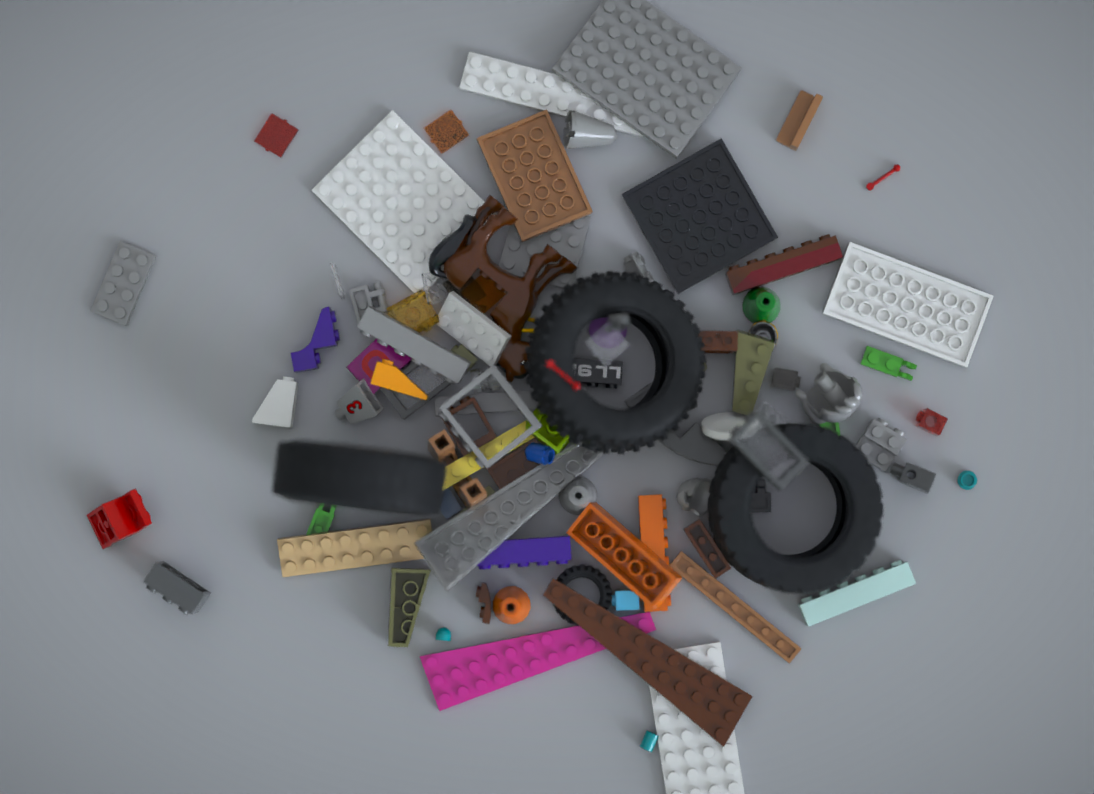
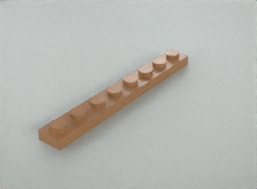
M682 551L679 552L669 565L789 664L801 650L797 644Z

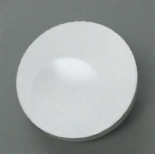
M737 412L712 414L702 420V432L714 439L728 440L731 437L729 433L737 425L741 427L745 423L743 419L747 415ZM758 420L738 440L755 434L758 431Z

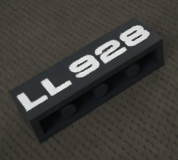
M574 358V367L580 383H587V387H598V384H606V388L617 389V385H622L623 361Z

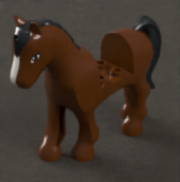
M489 195L484 204L477 209L474 216L465 215L461 226L436 246L430 254L428 263L429 271L432 275L448 279L458 290H461L475 272L480 269L479 273L487 280L491 278L496 282L494 284L495 287L502 292L505 290L508 292L491 312L490 316L495 324L511 335L496 364L506 373L508 383H511L514 378L524 379L527 376V369L524 368V365L529 360H527L525 348L530 347V342L521 341L524 324L532 315L537 305L538 297L553 279L561 274H573L578 267L549 244L545 246L542 253L533 254L523 277H517L495 264L486 251L490 238L497 230L505 225H513L518 219L504 208L498 200ZM443 264H444V271L441 270V266H442ZM545 266L543 272L537 277L539 271Z

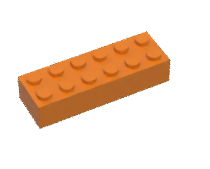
M597 502L589 503L566 532L652 609L658 608L683 578Z

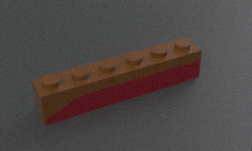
M830 234L819 237L820 241L812 243V240L803 242L801 247L796 249L793 246L785 248L783 253L778 255L775 252L764 256L765 259L760 261L757 258L746 262L747 265L742 267L739 264L729 267V271L725 273L732 295L843 258L836 235L830 237Z

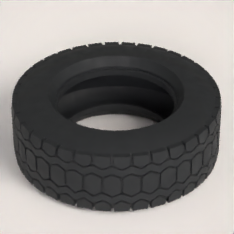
M306 440L279 442L276 453L272 494H277L287 500L415 516L440 514L446 463L429 456Z

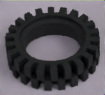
M584 564L574 565L564 570L556 579L565 586L575 578L582 577L592 580L600 592L598 605L606 610L609 609L612 601V588L605 574H602L599 569H595L590 565L585 566ZM553 604L556 612L563 620L565 619L570 624L578 625Z

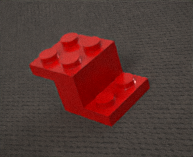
M136 489L100 505L87 514L102 549L137 534L152 524L151 516L146 511L142 503V497Z

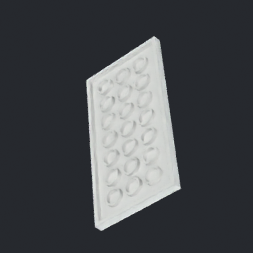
M849 242L822 314L967 368L994 296Z
M720 641L674 648L675 651L726 680ZM649 685L656 733L659 736L657 740L666 794H745L735 730H733L723 747Z

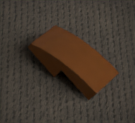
M482 582L481 586H477L475 597L479 598L478 602L485 603V607L481 606L479 618H483L482 623L490 624L491 597L487 584Z

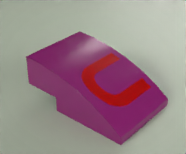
M378 338L346 367L358 381L364 378L373 394L381 388L371 384L377 361L382 362V359L393 361V365L397 366L400 370L411 362L410 356L397 354L394 352V347L390 345L386 347L378 343Z

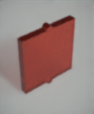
M271 113L254 142L266 148L267 152L271 151L281 158L298 132V129L287 123L286 119L282 120Z

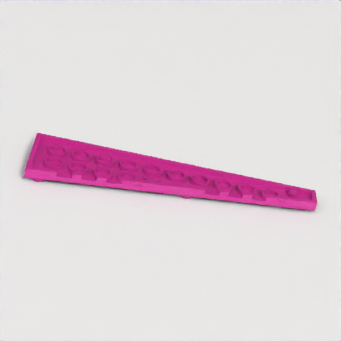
M650 612L619 617L645 633L656 630ZM576 625L420 656L439 711L606 648L583 628Z

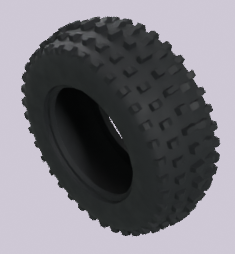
M607 271L606 275L605 273L598 275L596 272L591 274V277H580L576 279L577 283L571 286L569 284L563 287L564 291L559 295L555 293L551 297L554 302H551L549 306L543 305L541 309L544 314L541 318H535L533 323L537 327H535L534 332L528 334V338L532 340L529 343L530 347L525 348V354H527V360L529 361L525 362L524 368L527 369V374H530V377H527L526 380L530 388H533V392L530 393L532 400L535 399L536 402H539L540 405L537 406V409L541 414L548 416L545 420L550 426L556 425L558 427L556 431L562 437L569 435V441L575 445H579L582 442V447L587 448V450L594 451L596 447V451L602 452L603 450V454H609L610 449L611 452L625 454V449L626 451L633 450V452H638L640 447L646 445L648 448L655 446L654 441L659 438L662 441L668 438V431L671 429L674 432L680 428L678 422L689 418L687 411L695 407L697 401L694 399H697L698 393L702 391L703 387L699 385H702L703 382L701 378H705V365H702V363H706L704 351H701V348L705 347L702 338L697 335L701 331L696 323H692L693 315L688 310L685 311L683 309L686 305L680 299L675 300L673 298L675 294L668 289L662 290L663 285L656 281L649 283V278L637 275L635 278V274H628L626 271L622 272L621 276L620 272L613 273V271ZM628 313L630 323L645 335L652 347L655 357L653 383L645 397L629 409L611 408L597 402L584 390L576 375L574 367L575 346L584 328L594 319L607 318L608 315ZM547 361H554V365L574 382H578L580 388L578 390L573 389L572 384L553 368L546 366Z

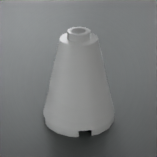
M569 110L565 122L568 123L563 131V145L565 148L573 149L611 145L613 141H616L617 130L614 129V125L576 111Z
M577 477L559 493V500L567 512L580 515L589 503L597 501V490L594 484L587 478ZM576 492L582 493L581 499L575 498Z

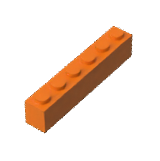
M662 494L638 496L640 541L669 565V556H665V548H668V537H664V529H667V518L663 517V510H666V498H662ZM668 595L663 603L654 609L643 601L644 612L668 611V606H671V595Z

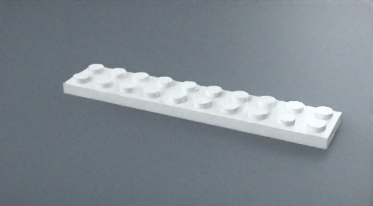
M473 52L468 54L459 87L460 90L540 111L547 109L548 113L563 117L567 116L569 110L576 111L614 125V129L643 138L641 133L557 74Z

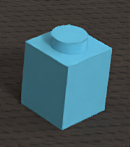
M615 590V595H611L612 606L616 607V611L639 610V596L632 590Z

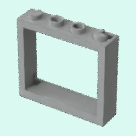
M492 365L439 407L441 412L438 413L445 423L449 421L452 424L451 430L455 436L463 438L465 441L463 446L469 453L474 452L477 456L474 459L481 468L485 466L486 469L542 426L495 365ZM492 375L532 427L490 460H487L452 416L448 408Z

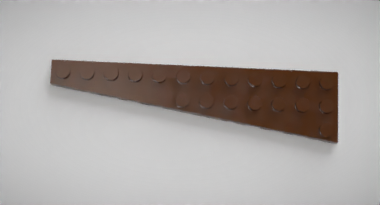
M552 578L543 593L545 598L614 654V656L720 745L725 746L753 697L752 695Z

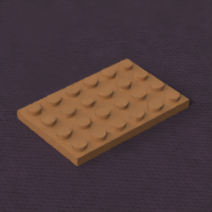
M547 109L477 138V142L507 210L518 219L514 226L522 242L592 214L591 206Z

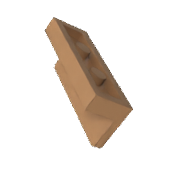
M801 90L776 141L796 151L823 96L819 94L813 96Z

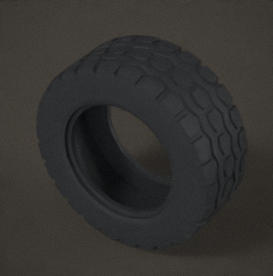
M813 424L773 425L810 464L823 472L830 481L835 493L837 506L835 520L830 532L817 546L799 554H779L768 547L758 535L751 515L752 497L763 475L735 446L721 460L710 483L708 492L710 494L707 501L710 530L713 533V539L727 562L746 578L767 588L784 593L808 594L818 590L823 591L849 578L853 571L856 572L864 564L866 556H870L876 545L875 540L879 537L882 523L880 521L883 518L884 511L883 502H881V498H883L881 486L876 480L878 477L872 465L868 463L867 457L846 437L840 436L831 429ZM766 427L759 429L751 437L740 440L768 470L780 463L797 459Z

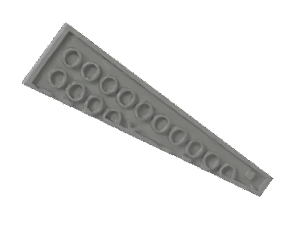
M582 442L579 445L573 444L555 455L551 464H540L416 541V547L445 590L448 591L603 455V450L602 452L596 451V447L594 451L587 450V448L582 447Z

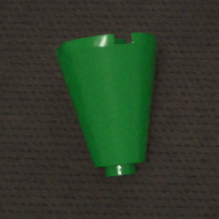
M757 287L750 290L742 302L743 313L751 323L759 321L771 323L777 318L781 307L777 294L766 287Z

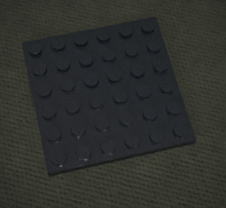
M722 138L622 194L623 199L678 294L778 238Z

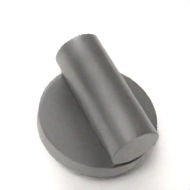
M628 313L608 315L607 317L608 323L616 331H622L630 324Z

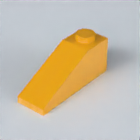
M382 359V362L377 361L371 384L428 400L429 396L397 366H394L393 361Z

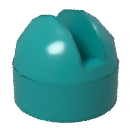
M445 627L438 629L435 640L451 641L450 630Z

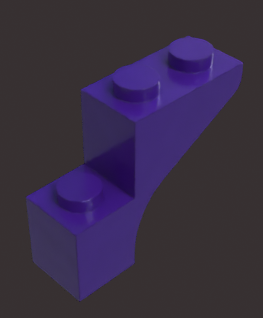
M325 307L321 310L310 343L304 349L291 353L294 372L319 369L318 364H321L319 352L316 353V350L338 346L337 341H340L338 329L335 330L334 322H337L336 313L330 307Z

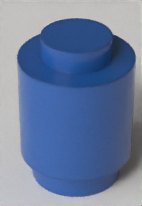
M531 442L525 449V456L528 461L546 465L553 462L555 451L550 446Z

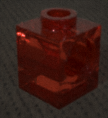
M928 408L923 411L920 410L915 419L917 421L916 427L934 436H940L948 418ZM928 416H931L934 419V425L932 427H929L926 424V418Z

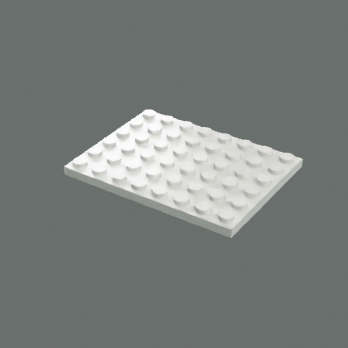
M393 110L312 189V192L419 298L440 278L432 275L429 271L428 262L432 251L445 237L455 232L461 226L465 215L474 216L477 209L485 202ZM444 264L441 266L442 271H444Z

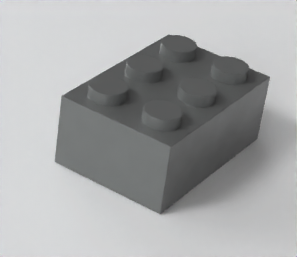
M164 561L156 562L143 581L147 584L146 588L153 593L159 592L163 595V600L170 604L174 602L179 606L178 609L186 615L199 612L211 592Z

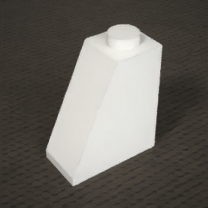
M283 376L282 380L277 379L254 415L252 423L293 428L299 383L294 382L292 377Z

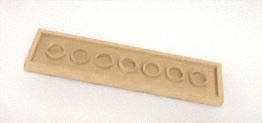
M431 518L278 538L277 544L282 577L425 559L416 547L415 542L432 532Z

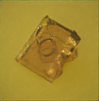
M422 289L387 308L390 317L419 333L430 331L435 324L439 323L438 314H436L426 292Z

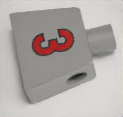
M363 378L337 401V405L340 408L335 411V415L339 420L347 418L351 424L376 416L384 408Z

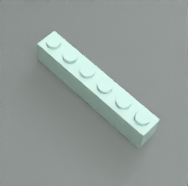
M901 559L890 563L891 567L889 568L879 567L872 570L873 574L869 576L862 574L855 577L854 582L848 584V581L837 584V588L830 591L829 588L820 591L816 597L812 598V595L802 598V602L798 603V607L806 626L809 627L916 584L908 562H902Z

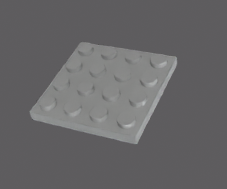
M591 216L582 217L525 242L521 241L514 224L510 225L499 267L515 276L523 277L529 266L530 258L533 254L542 253L547 244L578 267ZM545 266L539 271L537 277L543 272ZM576 271L573 274H561L548 285L563 288L567 284L571 286L574 282Z

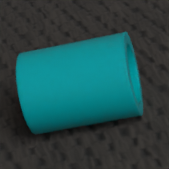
M646 730L640 747L652 752L659 736Z

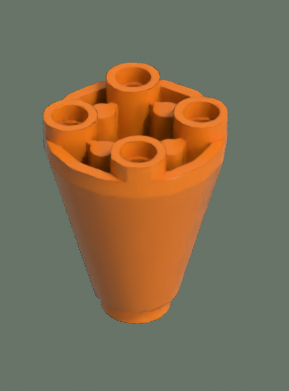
M507 586L500 589L492 602L495 616L506 624H517L523 621L528 616L531 608L528 594L517 586ZM512 603L514 605L513 611L507 609L508 604Z

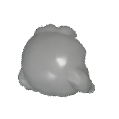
M822 363L820 365L822 372L814 379L816 385L807 393L798 390L795 394L800 399L805 413L812 422L817 424L841 422L851 416L858 408L862 397L861 386L855 377H849L831 368L828 364Z

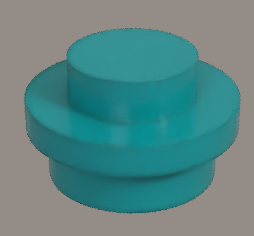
M963 471L959 474L957 482L962 489L970 490L976 486L977 477L971 471Z

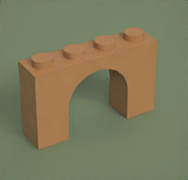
M445 429L428 439V451L434 459L445 462L446 466L458 460L455 453V444ZM468 476L452 486L467 510L487 498V492L477 477L472 479Z

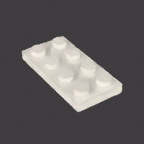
M454 291L448 294L434 322L490 367L492 365L496 366L511 338V335Z

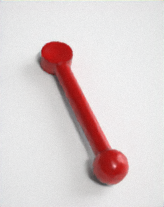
M894 165L893 169L873 183H868L866 185L867 190H873L874 186L892 173L900 171V165Z
M547 361L546 366L548 368H553L558 374H560L564 379H566L570 384H572L573 389L578 390L580 388V384L578 382H574L558 367H556L554 365V361Z

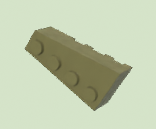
M737 329L738 347L737 352H735L732 411L748 415L751 411L753 412L775 342L774 340Z
M391 568L388 646H409L431 572L430 569Z

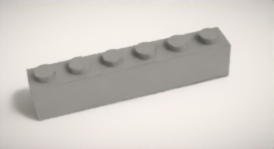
M372 306L367 307L357 326L365 336L371 337L372 335L378 338L377 342L381 345L394 347V352L397 354L410 356L412 362L420 366L421 364L428 367L427 370L435 375H438V373L444 375V379L451 384H455V382L459 384L472 363Z

